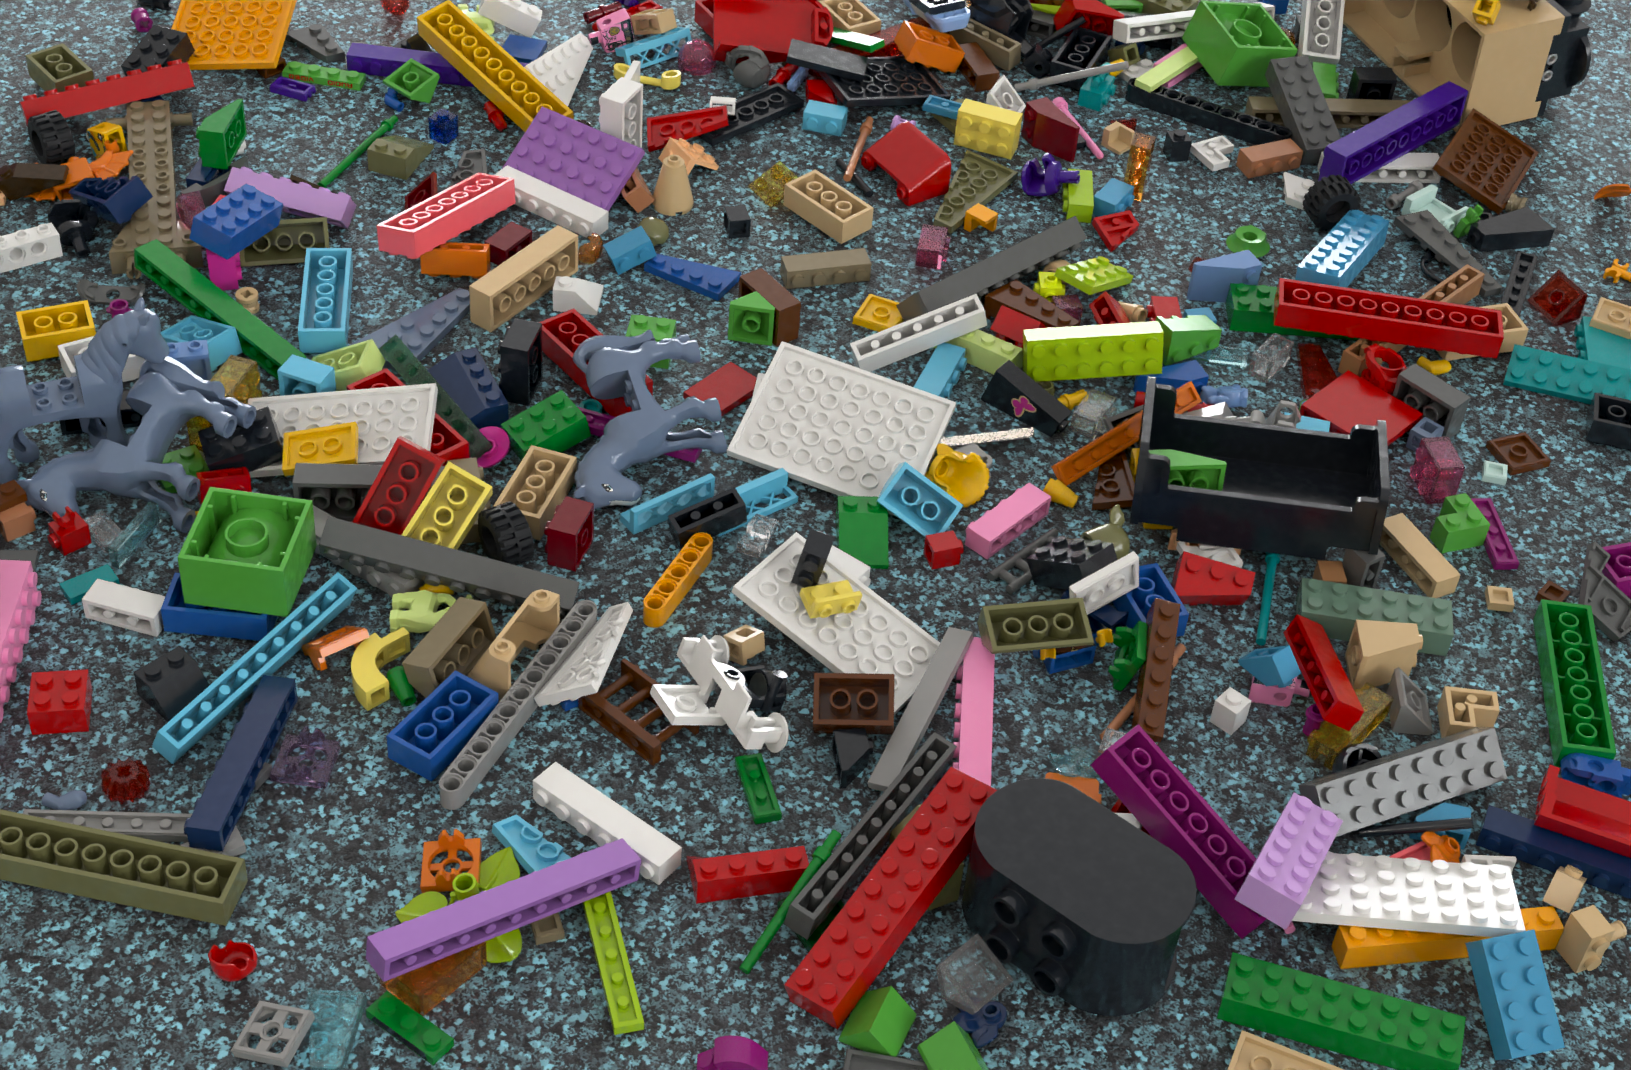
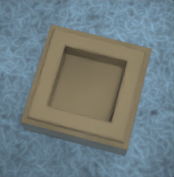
M558 912L530 923L536 945L565 939V932Z

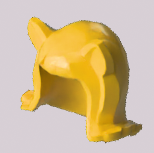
M938 444L936 448L938 455L932 461L925 477L963 504V508L974 505L976 501L981 500V497L985 495V491L989 488L990 475L986 463L974 452L966 455L965 453L954 451L945 444Z

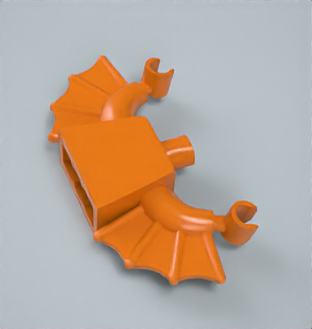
M106 140L104 142L106 151L95 161L88 163L86 158L74 156L70 157L67 163L61 164L69 167L65 183L25 196L24 198L32 197L37 202L41 200L54 201L56 195L60 201L73 199L68 192L84 178H102L104 180L108 177H117L119 172L129 165V157L134 152L133 150L120 152L117 140L112 143Z

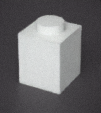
M1229 687L1215 700L1209 722L1232 735L1246 722L1252 700Z

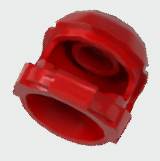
M1376 343L1364 349L1368 368L1361 372V378L1393 395L1398 375L1407 369L1402 357L1391 348L1378 346ZM1375 358H1382V361L1389 364V368L1379 365Z

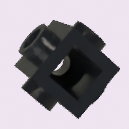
M1036 43L1023 56L1022 65L1026 67L1029 74L1035 75L1040 79L1043 75L1050 73L1053 56L1049 50L1043 49Z

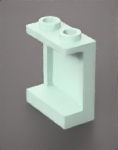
M1433 184L1406 197L1402 215L1428 210L1450 233L1456 228L1460 219L1466 216V211L1469 209V207L1465 206L1456 211L1436 199L1438 187Z

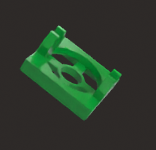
M1139 620L1133 629L1116 627V634L1112 633L1113 643L1119 647L1115 652L1114 666L1110 665L1108 672L1113 676V689L1121 692L1146 661L1147 623Z

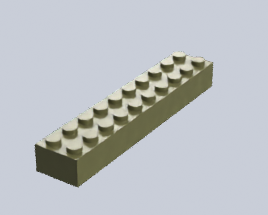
M0 809V880L227 926L248 882L245 859Z

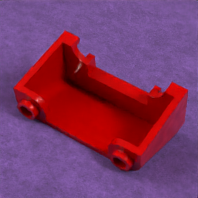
M909 121L898 124L862 154L861 165L865 169L873 171L878 164L898 182L896 189L897 197L907 206L948 193L951 174V160L948 154Z

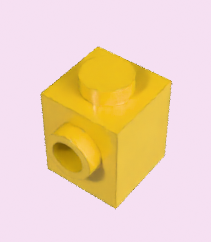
M1477 0L1472 10L1475 22L1485 26L1487 23L1493 25L1501 8L1500 1Z

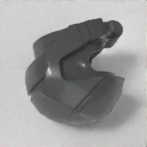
M740 45L738 48L726 53L725 64L733 71L734 79L741 86L757 88L766 82L770 75V64L762 50L751 45ZM747 56L749 58L736 65V60L739 57Z

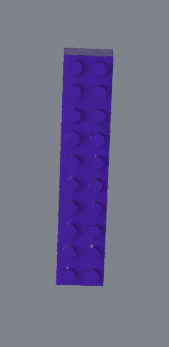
M1448 81L1327 145L1323 152L1324 158L1319 169L1318 181L1325 176L1327 178L1329 175H1341L1352 184L1458 126L1468 90Z

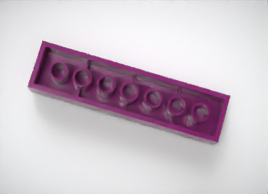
M1139 724L1107 748L1090 765L1154 839L1177 853L1187 863L1195 878L1196 888L1240 939H1243L1267 919L1235 900L1238 891L1256 860L1255 856Z

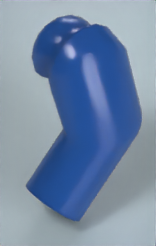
M389 87L388 92L385 93L384 102L387 106L401 112L404 108V103L398 100L397 95L399 92Z

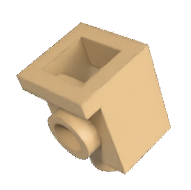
M745 624L724 635V639L729 646V660L740 665H746L747 659H751L756 654L765 650L764 631Z

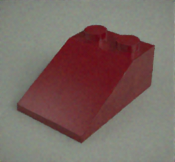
M1047 97L1026 102L1021 136L1035 148L1066 161L1074 162L1080 127Z

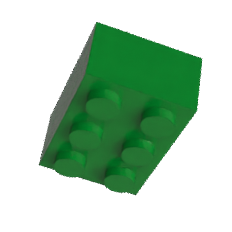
M562 390L501 424L502 429L509 436L510 448L521 460L531 445L562 453L591 436L586 416Z

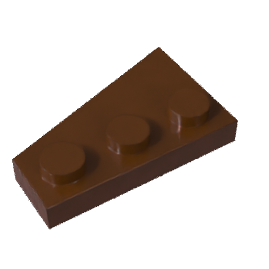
M1120 452L1099 466L1092 510L1112 509L1117 504L1120 505V508L1132 507L1135 483L1125 452Z

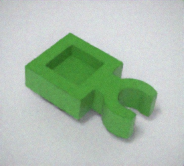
M1479 204L1474 209L1470 207L1466 211V216L1460 219L1453 234L1457 238L1465 235L1468 236L1471 224L1479 222V216L1483 213L1484 209Z

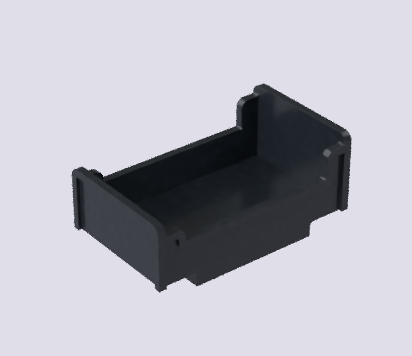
M1147 377L1138 441L1140 451L1130 515L1131 524L1142 522L1176 527V541L1321 560H1325L1326 551L1329 547L1368 551V554L1373 555L1378 554L1390 496L1387 427L1385 420H1377L1375 426L1357 424L1352 427L1350 434L1347 435L1174 413L1177 396L1176 389L1170 385L1156 384V377ZM1172 449L1225 461L1227 465L1222 491L1168 484L1171 466L1170 459L1164 455L1150 454L1149 450Z

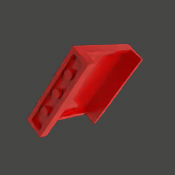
M1349 370L1301 404L1300 408L1301 416L1330 421L1329 432L1349 435L1352 427L1357 424L1375 426L1377 420H1385L1388 446L1409 429H1412L1423 417V413Z

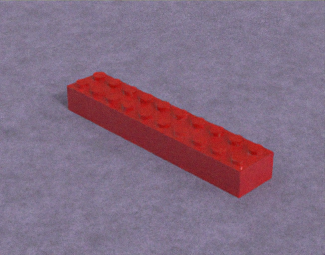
M1279 278L1274 298V325L1283 328H1295L1304 331L1322 332L1329 335H1342L1349 338L1355 337L1496 359L1504 339L1501 310Z
M953 767L948 769L786 981L784 986L790 1002L838 1030L969 854L977 814L983 803L997 791L995 788Z

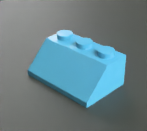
M906 462L897 466L885 483L876 501L923 537L945 532L964 506Z

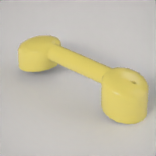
M624 63L614 64V77L617 80L621 77L624 78L630 66ZM665 71L662 73L661 79L640 75V83L662 87L664 90H673L681 84V71Z

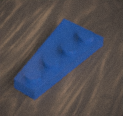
M657 254V256L649 259L644 264L645 272L716 301H719L739 281L741 272L662 254Z

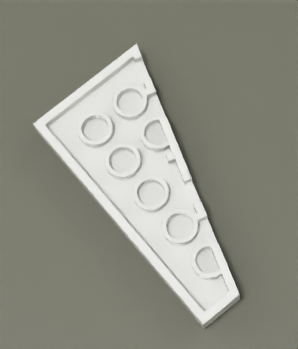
M579 33L529 63L524 68L568 106L593 47L588 38Z

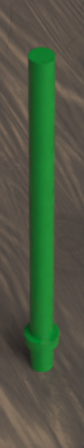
M392 115L389 119H384L378 129L318 182L317 185L326 188L359 158L377 138H380L387 131H391L394 127L393 125L398 122V117Z

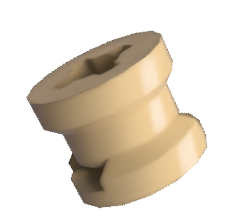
M243 287L236 291L235 297L238 303L252 314L259 311L258 291L256 289Z

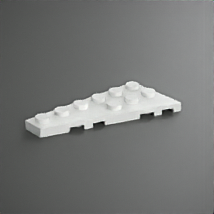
M628 602L611 606L606 610L534 697L539 707L549 704L554 706L561 701L569 699L574 701L582 696L598 692L633 612Z

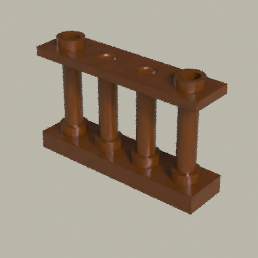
M624 658L621 660V677L600 692L578 698V708L654 766L661 761V744L684 727L696 735L699 733V725L670 724L656 735L650 734L643 729L664 714L650 694L652 685L659 683L645 674L639 666L632 664ZM627 685L638 691L618 706H613L607 701L608 698ZM645 699L656 705V707L636 721L625 715Z

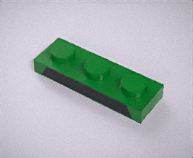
M386 991L366 1009L367 1018L431 1065H434L454 1046V1039L389 991Z

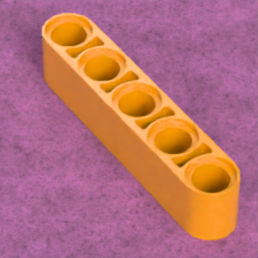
M704 532L692 535L643 600V622L645 625L651 628L663 626L712 560L713 548L711 535Z

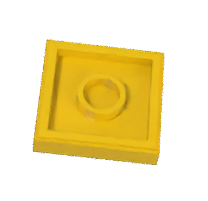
M869 294L854 315L852 324L880 332L903 323L904 320L896 306L899 302Z

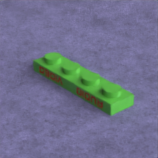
M289 61L282 71L283 77L293 80L360 91L366 82L365 73L340 70L335 67H322L316 64H303L297 61Z

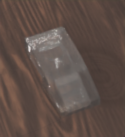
M756 513L748 523L746 533L737 543L736 551L760 558L770 543L779 520Z

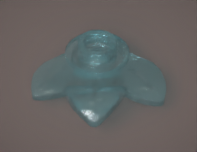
M1072 745L1069 755L1054 752L1049 754L1051 763L1056 766L1054 770L1063 776L1093 779L1098 777L1096 771L1090 766L1095 759L1087 751L1076 745Z

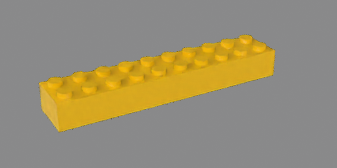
M450 0L417 17L419 35L524 132H526L542 106L574 120L573 111Z

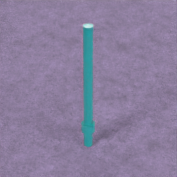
M1267 552L1265 555V562L1267 563L1256 636V643L1261 646L1266 644L1276 566L1280 562L1281 555Z

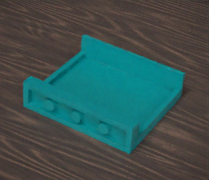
M1582 316L1580 324H1576L1574 336L1577 337L1576 350H1579L1577 358L1631 369V340L1591 327L1589 325L1592 317Z

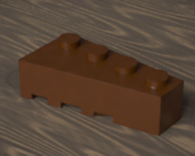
M1017 279L985 296L984 310L988 319L991 317L996 318L1001 305L1043 323L1047 328L1079 326L1080 324L1078 320Z

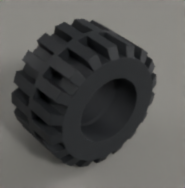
M53 110L29 117V138L33 150L42 164L61 165L67 163L70 157L75 156V144L71 130L59 111Z
M1329 175L1327 178L1325 176L1320 181H1316L1308 189L1309 192L1305 194V200H1303L1302 204L1304 211L1316 227L1322 231L1324 229L1325 231H1330L1349 210L1360 209L1361 205L1359 203L1361 198L1345 177Z
M509 501L483 510L478 514V533L488 558L513 565H520L532 560L534 556L533 536L524 514L515 504Z

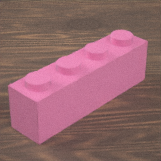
M1031 483L1018 488L1010 497L1001 500L996 507L986 511L981 518L967 526L965 545L985 559H989L1048 515L1051 496Z

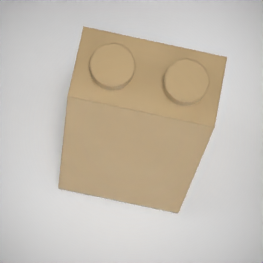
M1356 619L1345 653L1349 681L1355 692L1390 683L1394 669L1398 667L1409 677L1412 667H1415L1417 663V652L1423 646V636L1419 634L1417 624Z

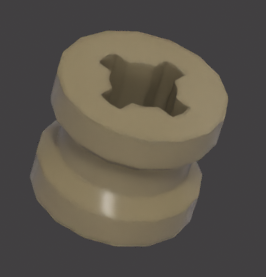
M1512 193L1505 212L1508 213L1526 207L1528 198H1520L1517 194Z

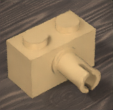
M1591 905L1570 914L1555 949L1575 974L1584 970L1592 971L1601 964V959L1605 950L1610 946V942L1625 938L1627 930L1625 925L1619 920L1609 924L1595 905Z

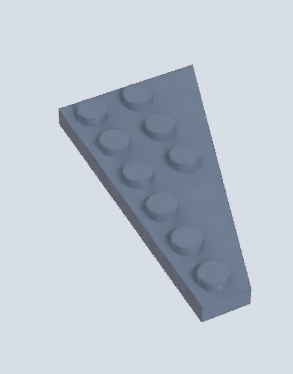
M458 288L350 345L373 339L386 360L383 367L407 375L470 311L469 291Z

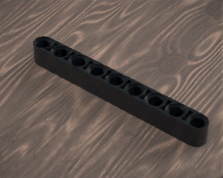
M1131 78L1128 81L1125 99L1130 103L1254 145L1290 139L1291 130L1284 126L1164 86H1160L1149 93L1134 85L1136 78Z

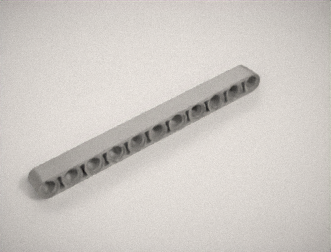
M581 600L573 606L441 776L439 792L442 807L448 810H456L464 805L536 710L538 704L534 697L596 624L597 605L594 602Z

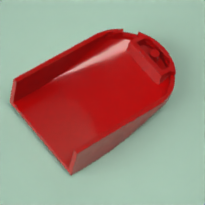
M713 0V60L725 62L727 52L738 48L740 45H751L762 50L767 56L769 63L786 62L791 39L827 47L833 34L831 14L827 7H823L817 0ZM747 56L739 57L736 63H741L749 58Z

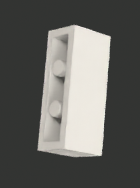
M481 0L478 14L531 38L541 21L542 10L535 5H529L521 0Z
M97 579L82 598L85 618L155 637L164 628L161 607L165 596Z

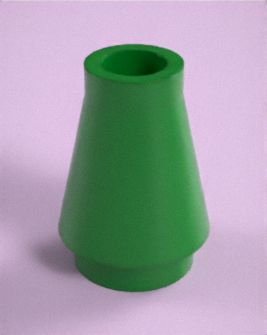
M396 666L390 669L386 674L390 689L399 699L402 706L413 705L417 699L414 687L408 682L404 667Z

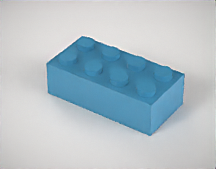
M1535 930L1465 943L1495 1061L1514 1059L1565 1048Z

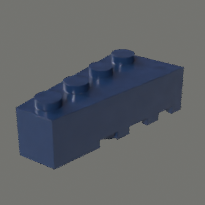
M122 176L119 180H115L114 177H108L104 180L102 178H84L68 192L73 199L81 200L83 204L89 205L90 211L96 212L99 218L117 224L129 221L132 214L153 197L138 176H132L131 180L127 176Z

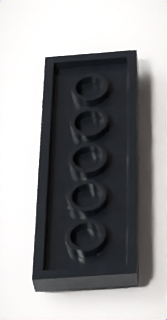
M776 83L736 100L735 116L728 115V126L699 135L698 137L711 146L718 145L721 142L803 108L804 100L780 83Z

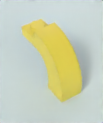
M404 627L389 633L383 638L373 633L369 638L360 643L353 654L351 661L353 690L357 700L367 711L390 699L389 680L380 672V669L387 663L411 651L410 635Z

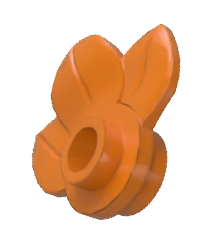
M1428 831L1421 835V839L1431 847V863L1434 860L1460 863V845L1454 838L1447 835L1439 836L1434 832Z

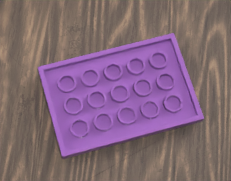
M542 106L503 168L508 165L609 211L645 152L640 147Z

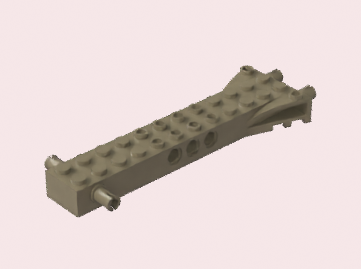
M169 100L126 103L127 115L125 117L106 118V122L120 125L122 130H127L128 151L133 150L134 152L128 160L129 180H131L132 176H138L153 197L132 214L131 222L113 240V246L109 251L112 274L126 273L128 278L133 279V273H135V277L138 279L141 276V271L134 267V248L155 239L167 246L193 268L204 267L201 245L190 240L191 231L178 218L173 129L176 126H193L192 112L173 114L170 110Z

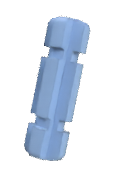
M799 67L787 82L786 88L795 92L809 74V69Z

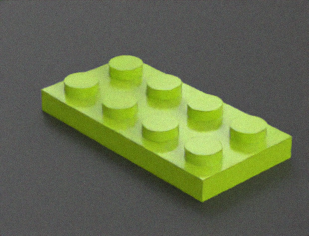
M1102 256L1059 267L1054 275L1088 295L1130 284L1133 279V275L1129 274L1126 268L1115 266L1109 263V259Z

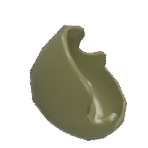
M646 217L637 226L643 227L653 247L656 244H664L669 238L667 224L658 218Z

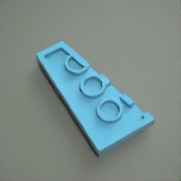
M518 815L493 824L492 833L505 848H512L515 859L528 874L571 858L563 852L564 847L556 842L552 843L544 839L541 831Z

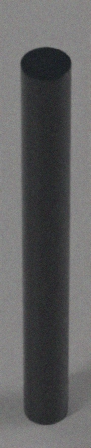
M1472 817L1367 826L1360 829V836L1364 838L1424 833L1426 831L1473 828Z

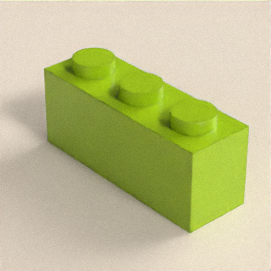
M1068 169L1067 171H1076L1079 169ZM1079 170V184L1062 183V200H1064L1062 212L1066 213V220L1076 216L1079 222L1091 223L1094 209L1092 171Z

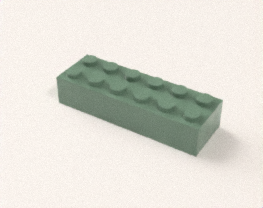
M1303 577L1301 579L1296 596V615L1299 614L1321 624L1328 638L1349 641L1356 619L1417 624L1419 634L1423 636V646L1418 652L1447 656L1454 636L1451 600Z

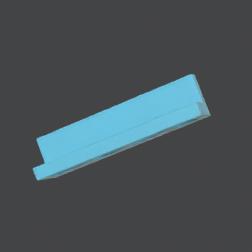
M677 27L665 33L656 34L615 48L616 56L624 57L625 64L629 66L631 65V55L635 54L640 57L638 60L641 61L640 69L694 51L690 30L685 27ZM682 38H685L687 48L681 49L678 47ZM665 44L672 46L667 55L661 52ZM649 49L656 52L652 60L645 57Z
M781 468L737 487V492L746 504V512L749 513L747 515V522L717 536L720 537L797 503L798 496L787 486L788 472ZM781 493L787 496L785 499L774 498ZM758 503L769 504L765 508L755 507Z
M711 473L622 512L620 513V521L634 535L668 520L669 515L714 496L715 477Z

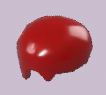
M229 940L223 948L213 945L208 953L213 973L226 982L239 981L247 977L255 970L258 962L255 948L246 942H233Z

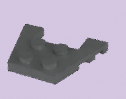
M1594 541L1587 546L1578 604L1592 607L1594 624L1614 642L1631 631V599L1602 574V570L1611 555Z

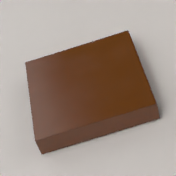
M1526 432L1488 440L1485 446L1499 463L1508 465L1507 472L1510 476L1546 468L1551 463L1547 455Z

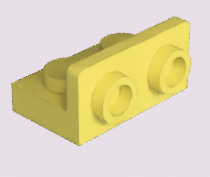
M848 580L801 588L799 593L810 619L817 617L825 618L843 612L851 613L857 610L862 598L861 591L853 592Z

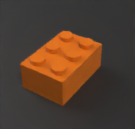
M905 20L894 39L898 49L903 53L908 62H918L927 68L935 67L944 73H947V71L955 73L965 55V52L951 34L942 33L938 30Z

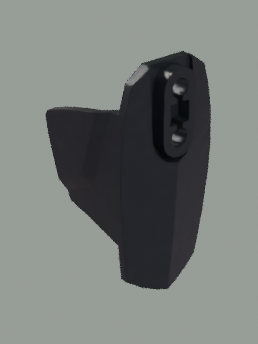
M966 0L965 7L970 10L971 16L977 22L1021 43L1022 57L1033 47L1025 39L1034 13L1029 0Z

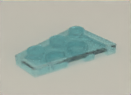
M307 989L309 1010L313 1011L315 1019L310 1026L309 1036L311 1070H344L368 1000L366 993Z

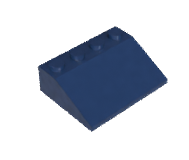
M477 347L454 352L411 380V385L436 383L438 394L435 412L461 436L473 434L484 427H501L502 423L509 420L508 402Z

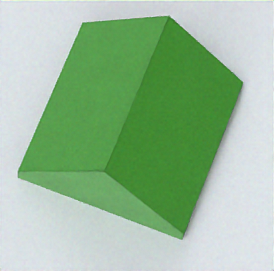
M411 58L383 80V84L411 100L430 103L440 76L435 71Z
M757 291L730 301L728 340L772 346L775 307Z
M892 986L867 991L854 1007L839 1037V1041L865 1052L897 1057L916 1019V1013Z
M955 1021L919 1044L917 1048L929 1070H989L970 1035Z

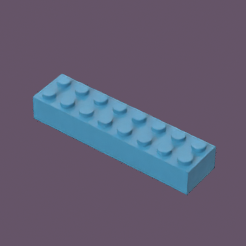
M1349 210L1298 265L1295 280L1347 288L1385 244L1389 220H1385L1379 215L1370 216L1363 214L1360 210Z

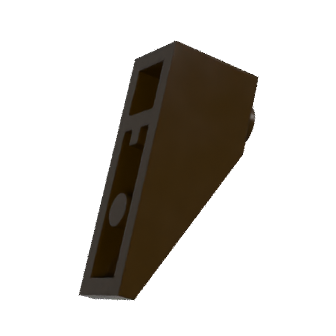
M35 163L4 165L0 168V190L9 201H13L65 183L69 167L67 165Z

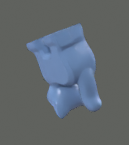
M1238 384L1218 388L1210 385L1201 387L1200 398L1206 404L1226 402L1229 408L1247 407L1248 389L1240 388Z

